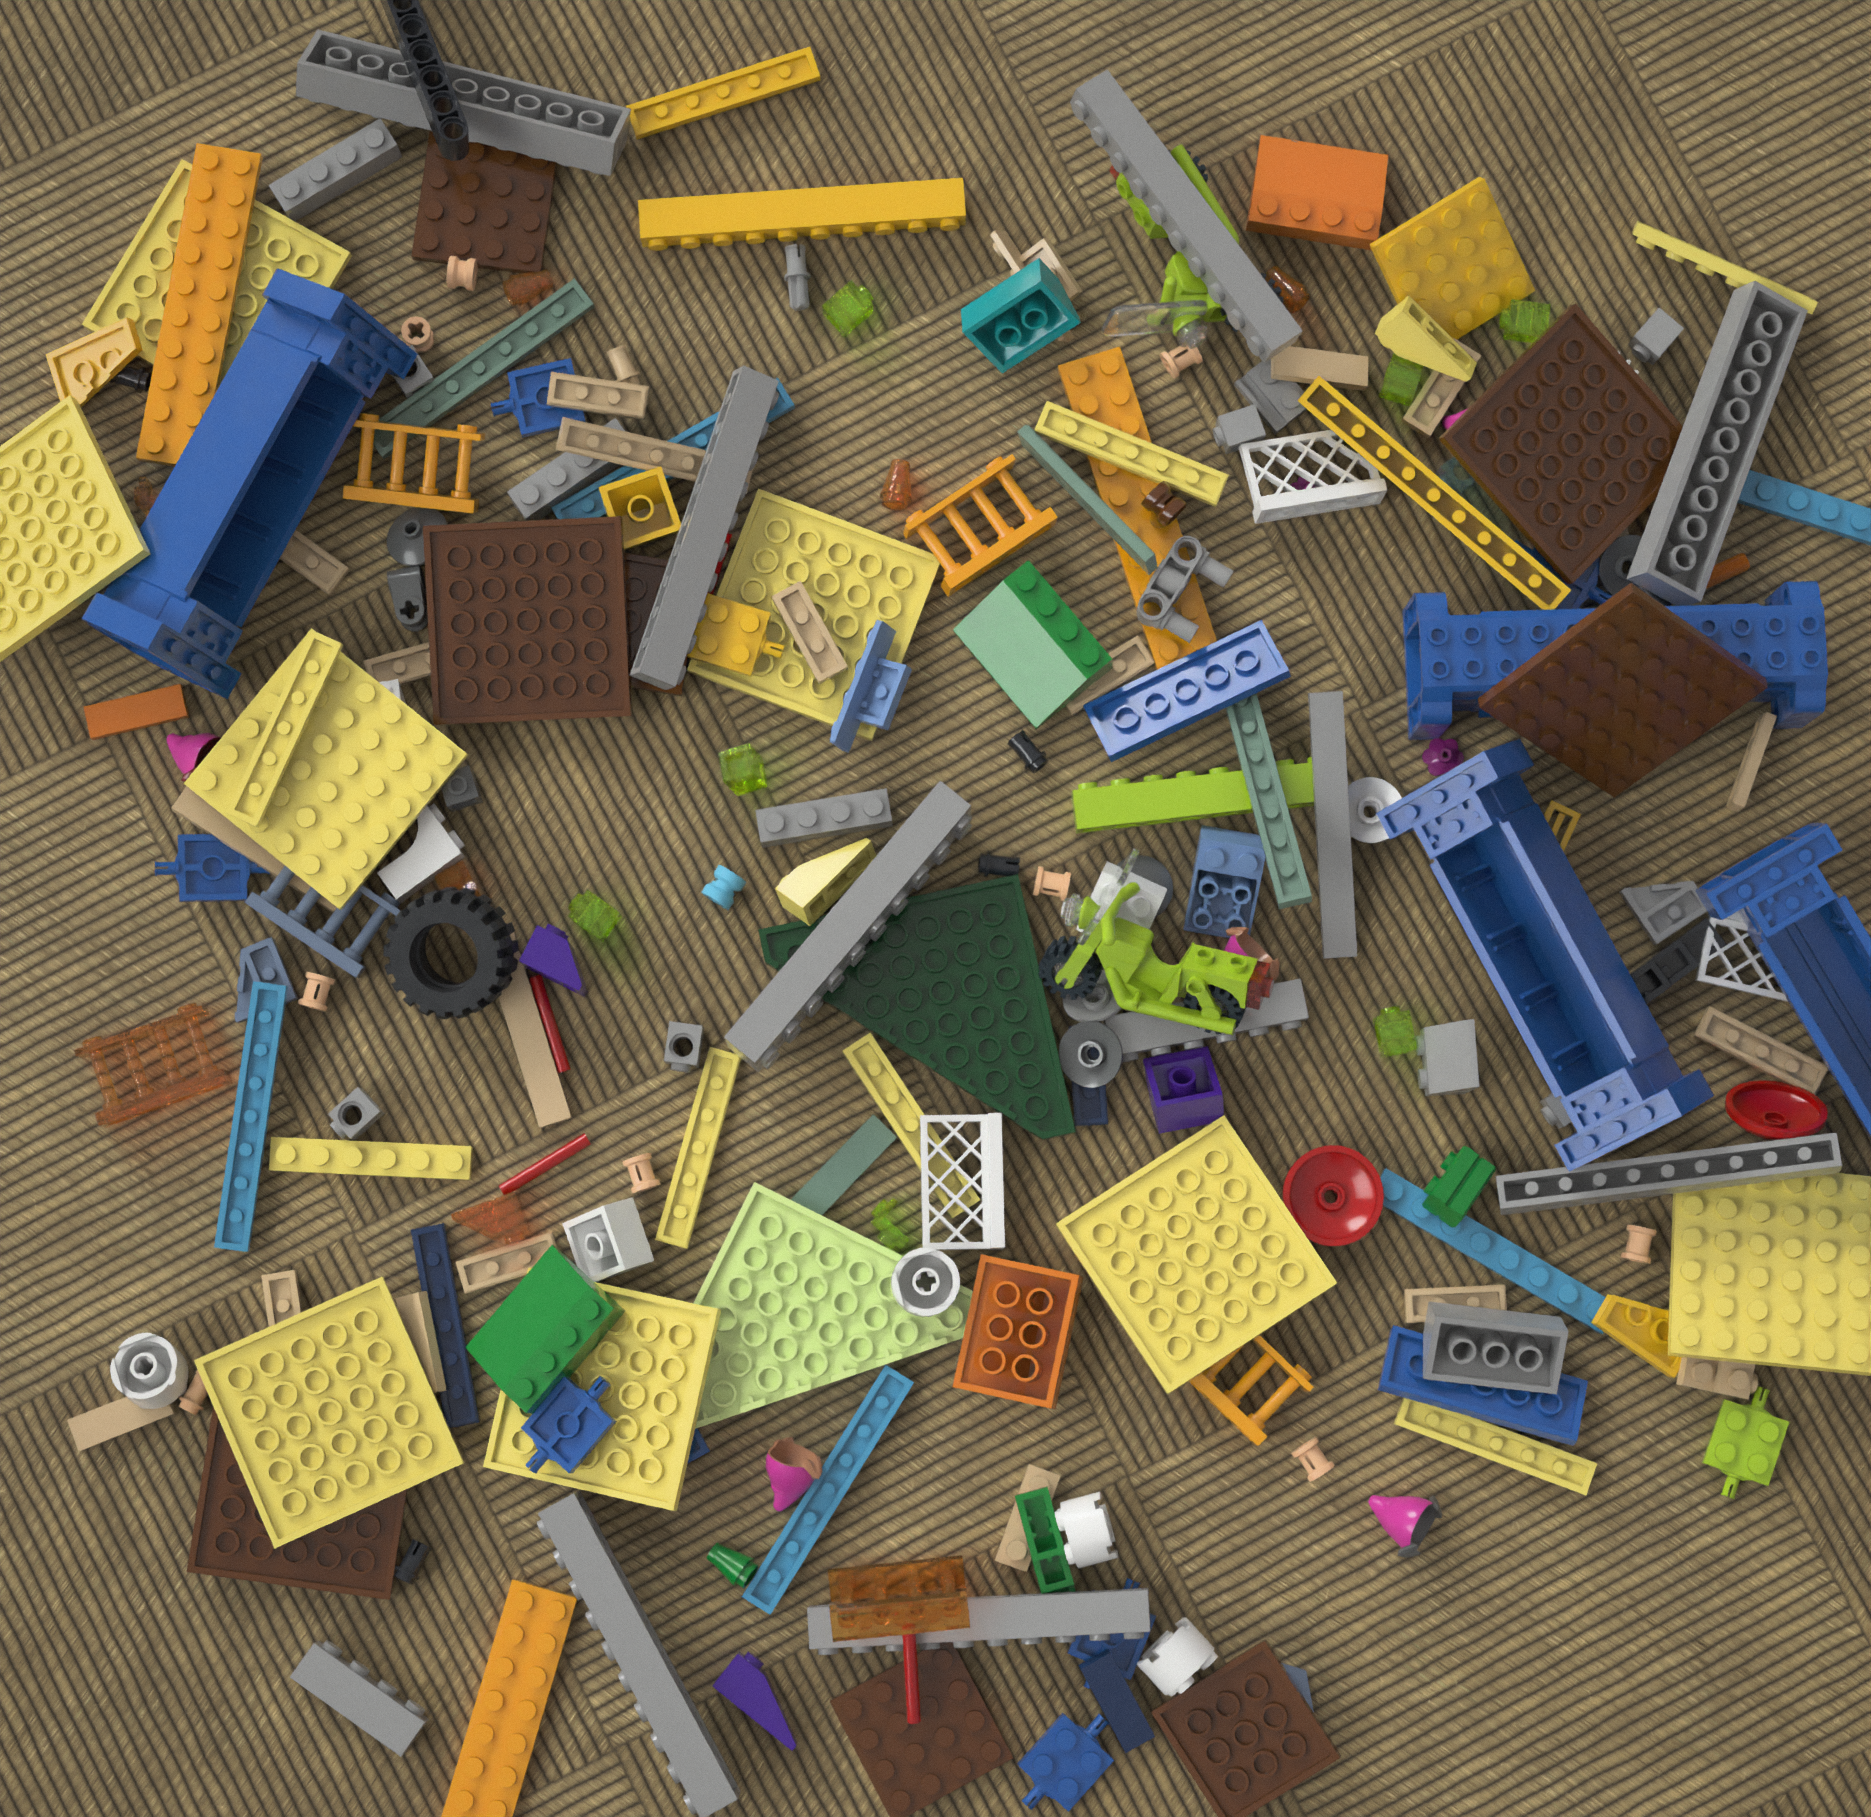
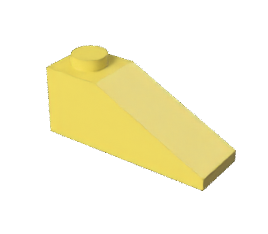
M1407 296L1381 318L1375 332L1380 343L1384 347L1391 349L1399 357L1465 382L1470 380L1477 362L1410 296Z
M864 838L797 866L789 875L783 877L775 888L782 907L811 926L852 886L876 857L871 840Z

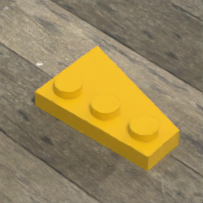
M124 318L46 354L60 402L70 395L78 400L82 408L143 350L133 319Z
M1607 1294L1591 1323L1667 1377L1675 1378L1679 1371L1682 1357L1668 1356L1669 1310Z

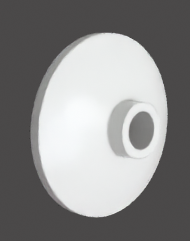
M1367 777L1354 781L1348 786L1351 837L1364 843H1378L1388 839L1389 837L1376 813L1400 800L1399 792L1390 783L1379 778ZM1367 806L1372 807L1375 810V816L1372 818L1366 817L1363 813L1364 808Z

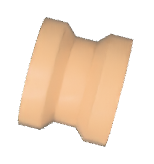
M450 256L446 276L447 288L455 289L457 286L465 287L467 291H474L477 283L478 260L476 258H469L465 261L460 260L457 256Z

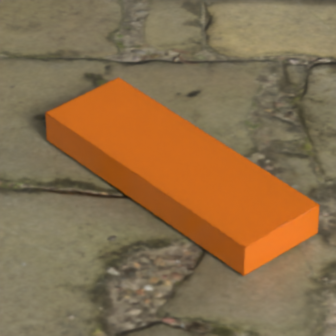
M181 684L84 706L89 735L92 740L189 718Z

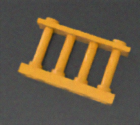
M359 414V419H356L353 425L354 427H362L358 474L353 484L344 485L343 499L472 514L478 512L479 499L471 498V492H468L473 440H485L486 433H477V426L458 424L457 430L382 422L379 421V415ZM375 429L394 431L390 482L386 483V488L373 487V481L370 480ZM407 433L427 435L422 486H419L418 492L407 491L406 484H403ZM440 437L459 439L455 490H451V495L438 494L439 488H435Z
M1013 454L1005 459L1002 456L994 459L986 466V472L926 512L918 510L906 519L907 524L905 525L903 535L906 539L917 532L945 570V578H943L941 588L948 597L1055 526L1058 517L1052 508L1049 507L1043 512L1040 509L1036 510L1008 472L1013 469L1016 461ZM996 479L999 480L1025 516L1023 520L1025 524L1016 530L1013 527L1009 528L982 490ZM969 497H972L999 535L997 537L998 542L989 548L986 544H981L955 508ZM942 515L946 516L972 552L970 555L972 559L964 565H961L959 562L955 563L929 526L930 523Z
M1260 1335L1252 1341L1265 1354L1230 1391L1226 1389L1222 1393L1213 1383L1217 1380L1215 1376L1242 1347L1189 1381L1255 1446H1259L1267 1438V1435L1262 1432L1266 1427L1264 1423L1299 1386L1305 1392H1310L1314 1388L1308 1382L1312 1377L1299 1364H1296L1293 1368ZM1276 1363L1290 1377L1255 1414L1250 1413L1246 1416L1238 1408L1241 1404L1239 1400Z

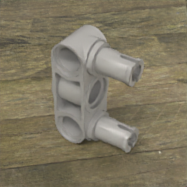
M1191 536L1179 538L1172 546L1166 558L1161 561L1147 584V588L1137 606L1138 620L1148 627L1153 626L1161 630L1165 628L1190 643L1199 626L1175 612L1176 608L1173 607V604L1180 598L1193 573L1195 575L1200 573L1224 588L1234 571L1209 556L1210 553L1201 546L1196 538ZM1183 547L1191 548L1195 553V558L1185 561L1179 557L1178 550ZM1148 602H1154L1159 605L1161 612L1156 616H1150L1144 612L1143 606Z

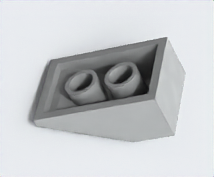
M1474 1019L1424 1027L1420 1030V1036L1415 1037V1048L1417 1056H1422L1423 1069H1418L1419 1089H1424L1425 1096L1466 1094L1479 1087Z

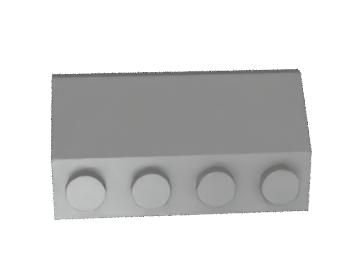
M1429 1301L1423 1331V1378L1557 1395L1569 1331L1562 1318L1558 1316Z

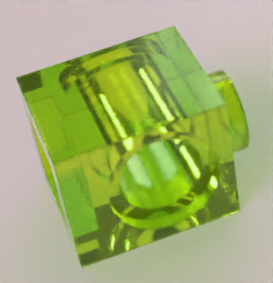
M851 280L822 305L823 315L845 338L873 313V303L871 301L874 298L863 285L857 287Z
M1512 299L1508 308L1502 309L1500 314L1499 329H1504L1503 340L1534 343L1548 328L1551 304Z
M1393 352L1378 397L1409 407L1414 398L1423 365L1399 357Z
M749 743L718 753L723 782L737 796L768 787L763 758Z
M588 889L583 895L578 893L568 906V910L571 911L568 915L569 919L602 943L622 917L619 911Z
M1400 1006L1380 1009L1381 1015L1373 1018L1380 1058L1417 1050L1410 1010L1400 1011Z

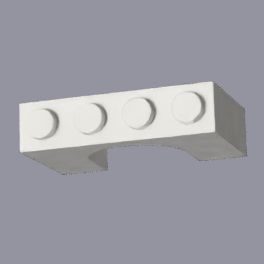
M435 804L427 805L417 817V836L408 851L377 872L395 899L400 903L465 858L460 850L465 846L454 830L449 833L445 830L441 822L446 819Z

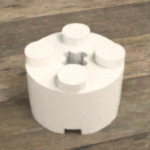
M927 1247L918 1248L905 1254L895 1266L891 1277V1289L897 1303L906 1312L920 1317L934 1316L946 1310L954 1302L960 1287V1276L954 1261L945 1253ZM922 1273H926L927 1278H933L935 1283L930 1285L929 1292H925L923 1287H917L916 1282L921 1279Z
M140 1333L129 1337L119 1346L120 1350L115 1359H112L110 1365L111 1378L116 1388L134 1404L143 1409H158L171 1404L186 1392L188 1380L187 1362L184 1356L169 1341L155 1334Z
M1100 1491L1060 1502L1061 1508L1055 1512L1059 1531H1066L1068 1542L1064 1545L1068 1564L1076 1563L1078 1569L1118 1558V1551L1110 1550V1546H1113L1112 1542H1115V1537L1106 1505H1098L1097 1500L1102 1498Z
M1186 1617L1175 1623L1179 1629L1174 1634L1167 1630L1141 1656L1144 1660L1137 1662V1666L1164 1695L1169 1694L1171 1697L1177 1692L1181 1694L1188 1689L1195 1681L1192 1675L1200 1668L1202 1670L1208 1668L1218 1657L1214 1652V1647Z

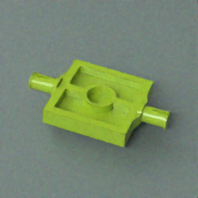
M1757 1386L1751 1405H1740L1726 1399L1722 1400L1702 1461L1703 1464L1717 1468L1727 1475L1720 1495L1735 1499L1740 1480H1751L1769 1486L1789 1422L1774 1417L1764 1410L1770 1392L1768 1389Z

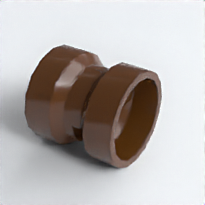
M1162 481L1145 497L1141 505L1147 511H1153L1157 515V521L1163 527H1166L1186 508L1187 503L1181 497H1175L1171 493V487L1165 481Z

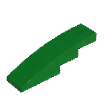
M1048 1487L1014 1495L1041 1594L1076 1592Z

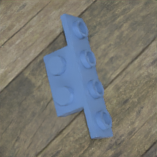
M876 620L873 629L868 634L866 648L862 658L856 665L855 676L850 689L844 695L839 717L831 729L830 742L847 753L851 749L860 723L889 730L912 671L907 665L886 660L896 631L884 621Z

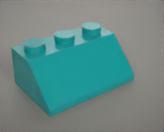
M1040 258L961 309L962 333L1001 373L1006 372L1081 323L1060 280Z

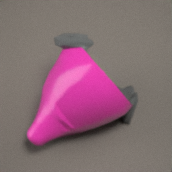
M1372 1495L1368 1501L1369 1506L1384 1530L1401 1547L1398 1551V1556L1404 1558L1421 1554L1417 1550L1435 1518H1442L1439 1502L1434 1495L1429 1497V1501L1414 1496L1384 1497Z

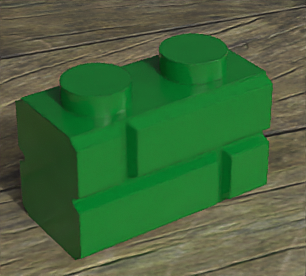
M1463 1146L1457 1154L1450 1151L1440 1165V1168L1445 1170L1441 1177L1438 1178L1434 1175L1423 1190L1428 1195L1422 1203L1423 1207L1433 1215L1439 1216L1440 1220L1454 1228L1465 1217L1496 1171V1167L1484 1158H1480L1479 1154L1467 1146Z

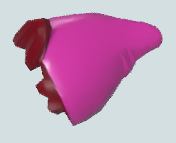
M172 733L167 736L166 741L178 769L183 774L181 781L185 782L221 739L220 737L211 733L186 736Z

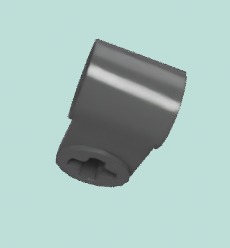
M421 566L387 571L388 585L397 619L411 632L423 630L428 625L426 584ZM415 608L417 612L414 613V618L409 619L408 616L411 614V609Z

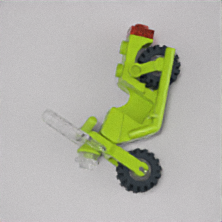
M1183 144L1176 146L1170 154L1239 245L1237 232L1206 183L1208 181V174H1204L1206 170L1205 165L1198 166L1200 158L1196 155L1192 160L1190 157L1191 152L1187 151ZM1112 165L1109 171L1116 181L1119 194L1123 199L1127 200L1133 210L1136 222L1144 228L1150 239L1169 238L1163 227L1153 221L1149 208L1143 200L1138 199L1130 189V183L1125 176L1117 172ZM1177 251L1165 268L1166 279L1159 303L1115 307L1107 316L1102 330L1105 336L1173 332L1174 336L1180 338L1178 343L1181 347L1188 346L1190 349H1193L1207 339L1205 335L1209 329L1207 325H1202V320L1205 322L1224 321L1227 326L1230 322L1222 306L1211 299L1208 288L1202 279L1196 277L1191 272L1187 259L1181 251ZM1261 272L1262 277L1265 279L1266 274ZM1271 278L1267 283L1278 297L1282 291L1280 287L1273 288L1276 281ZM1278 297L1283 303V297Z
M1136 848L1132 849L1097 903L1089 896L1083 899L1076 893H1073L1070 899L1065 898L1061 909V918H1065L1066 926L1072 927L1075 924L1078 925L1079 929H1083L1077 941L1076 936H1071L1069 941H1067L1066 936L1060 937L1058 941L1056 939L1053 940L1039 964L1038 969H1041L1039 977L1044 978L1042 983L1045 987L1052 986L1050 992L1054 995L1059 991L1061 992L1060 997L1066 999L1067 994H1070L1071 1000H1077L1078 996L1081 999L1085 998L1088 993L1091 994L1104 968L1113 996L1120 1008L1195 1026L1198 1029L1203 1028L1205 1029L1204 1032L1210 1033L1212 1030L1216 1034L1224 1033L1228 1035L1234 1034L1247 1007L1259 1010L1264 997L1270 998L1274 978L1269 977L1270 963L1258 961L1257 958L1196 945L1193 942L1178 964L1169 965L1162 962L1154 954L1151 947L1154 933L1151 930L1126 919L1116 918L1122 904L1140 891V886L1136 882H1131L1122 887L1140 851ZM1176 997L1184 998L1183 1003L1185 1005L1184 1007L1172 1005V1002Z

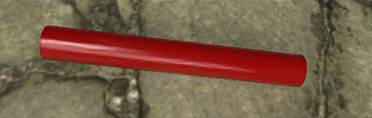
M542 975L531 977L529 982L557 1072L560 1074L570 1071L571 1068Z
M583 1133L498 1186L506 1197L591 1145V1142L586 1134Z
M907 1621L902 1623L907 1723L918 1724L921 1722L916 1627L915 1622Z

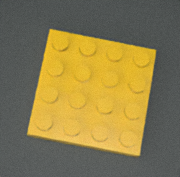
M1482 177L1474 179L1369 244L1397 305L1407 296H1410L1443 330L1456 340L1535 291L1486 180Z

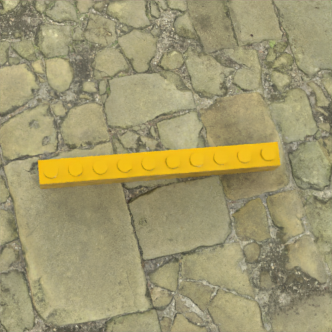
M963 178L638 200L642 247H648L652 251L665 250L668 246L681 245L682 248L692 249L699 247L701 243L729 246L733 244V241L744 240L748 244H760L765 242V239L778 238L781 242H791L803 236H811L812 239L822 240L829 238L832 234H843L844 237H859L863 234L862 232L890 235L895 233V230L908 229L910 233H921L927 231V228L940 227L944 231L959 229L962 225H966Z
M1318 376L1297 400L1542 610L1556 609L1571 592L1570 588L1322 377Z

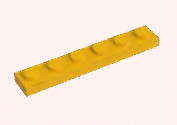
M810 47L627 105L626 108L631 109L630 122L636 140L820 81L821 78Z

